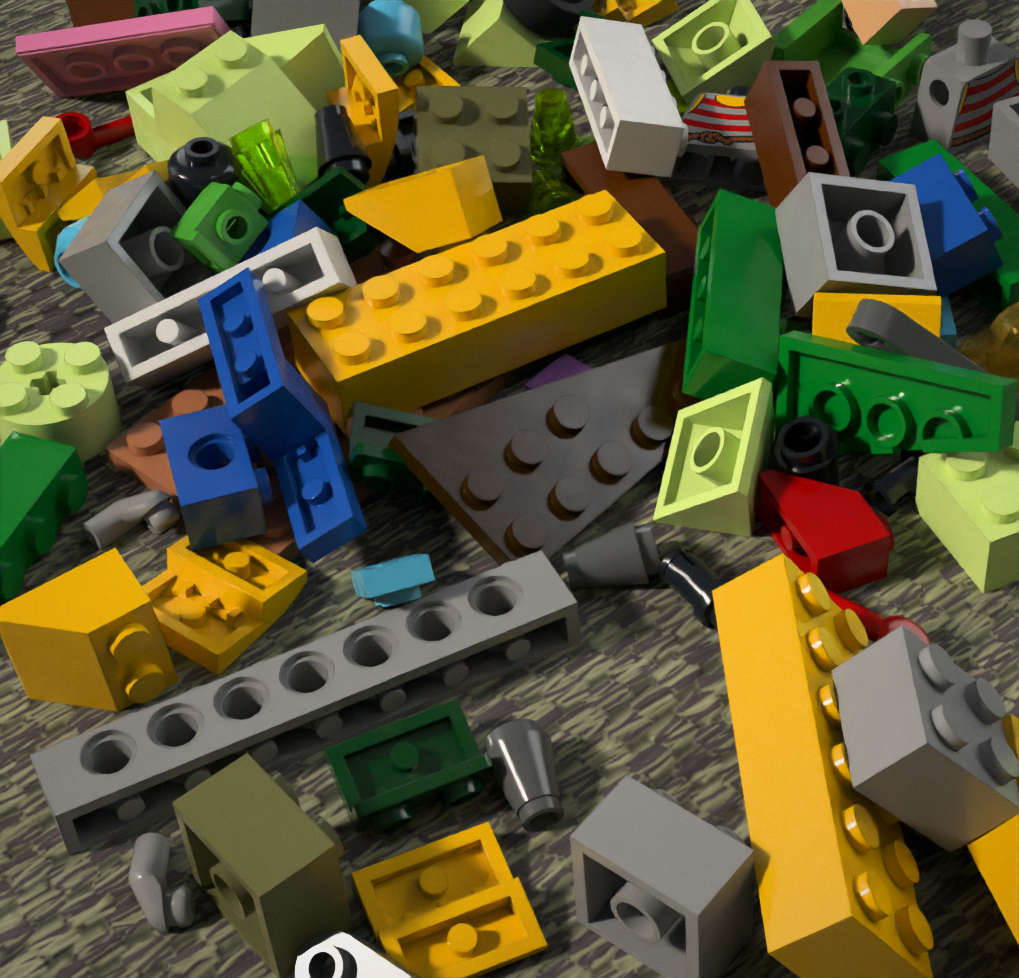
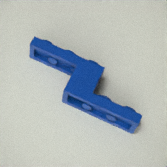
M247 267L198 299L230 420L274 462L298 550L312 563H315L365 532L367 527L327 402L285 359L262 281Z

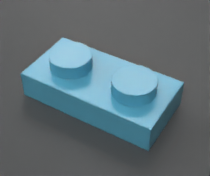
M411 554L350 571L356 595L358 597L374 598L375 606L382 605V607L420 598L422 596L419 585L435 581L428 554Z

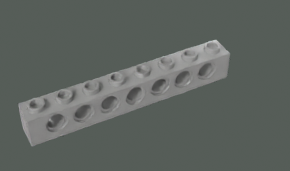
M542 550L515 561L506 562L495 569L455 585L446 586L435 593L395 609L386 610L375 617L335 633L321 636L313 642L268 660L259 661L248 668L208 684L194 687L183 694L138 712L129 713L118 720L76 737L64 739L51 747L31 754L30 758L44 797L70 856L174 813L173 801L246 753L268 774L323 751L329 746L369 732L580 644L578 602Z

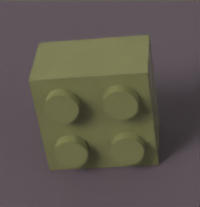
M416 86L413 115L415 174L484 155L501 216L526 214L532 188L527 87Z
M246 753L172 802L197 888L278 978H286L295 971L300 950L315 934L326 930H338L349 933L354 929L348 901L353 898V891L341 871L339 857L344 854L342 842L333 827L323 817L317 816L312 820L300 808L299 800L293 788L278 771H273L268 775Z

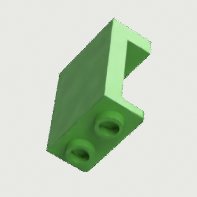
M841 0L817 1L773 37L776 45L771 60L819 61L825 86H828L847 67L871 71L874 75L895 81L894 111L899 107L903 96L914 86L920 85L924 64L931 57L932 36L924 32H920L902 49L888 44L863 46L854 31L842 27L843 3Z

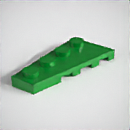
M794 330L779 335L775 444L781 428L786 423L798 417L812 416L819 418L836 432L839 441V455L845 452L871 451V454H894L901 450H923L924 453L1000 451L1013 445L1018 380Z

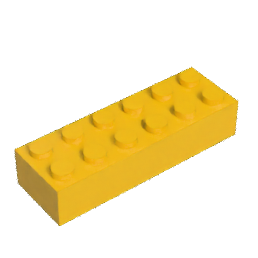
M605 189L287 311L296 367L306 381L327 402L330 415L342 432L346 434L348 411L354 401L410 412L666 308V252Z
M782 553L712 590L751 847L754 850V867L768 954L800 978H933L928 951L934 947L933 934L925 916L918 908L913 884L919 881V870L911 851L904 843L900 825L901 820L853 789L832 670L868 646L867 633L862 622L851 609L842 610L830 599L823 583L814 573L808 572L804 574Z

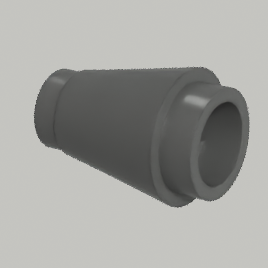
M630 521L575 548L573 551L563 553L565 567L573 591L584 588L595 589L650 584L648 577L658 575L661 564L650 522L634 527L633 522Z
M531 719L513 720L495 728L485 740L486 753L489 754L494 766L491 774L517 817L520 818L523 828L527 831H532L558 823L564 817V810L561 805L551 736L547 732L540 730L538 723Z

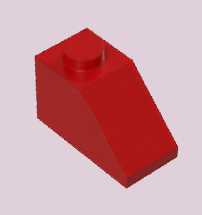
M772 469L758 473L757 516L782 553L798 568L810 570L821 580L826 589L836 594L887 577L889 551H892L894 548L893 533L887 519L880 513L875 514L860 492Z

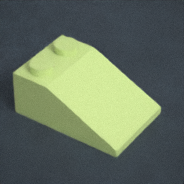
M230 30L151 86L156 134L177 149L187 144L190 140L199 137H209L232 147L240 157L243 185L262 200L263 204L260 209L267 214L279 208L319 179L317 173L316 122L314 118L317 111L271 57Z

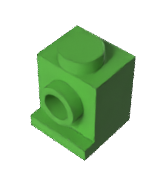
M211 182L202 190L168 235L207 271L219 274L238 264L269 222L258 212L263 204L262 200L249 188L238 182H235L232 187L227 184ZM230 218H233L234 221L231 223V225H230V226L228 227V229L226 230V226H227V223H228L229 219H230Z

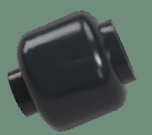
M199 137L190 140L187 144L174 151L167 163L170 189L187 210L202 190L211 182L227 184L231 187L235 182L243 184L241 162L237 152L229 145L209 137Z

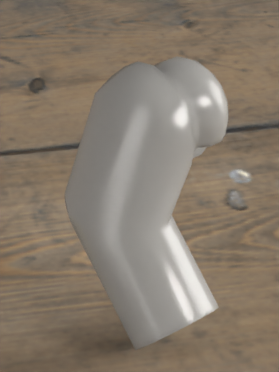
M154 489L116 501L82 525V530L85 537L102 550L143 521L147 523L152 533L161 534L178 522L180 512L170 502L172 499L171 495L162 490Z
M149 832L142 834L134 843L128 877L129 884L149 925L158 931L170 933V927H188L195 921L196 904L192 902L193 891L190 888L181 886L172 890L168 889L166 874L170 844L163 835Z

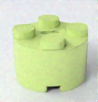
M24 341L10 347L5 353L6 361L0 365V439L2 444L12 431L74 446L78 449L82 467H84L83 462L100 453L101 457L106 454L104 447L120 436L122 420L109 370L98 346L91 342H79L76 344L60 342L38 345L32 341Z

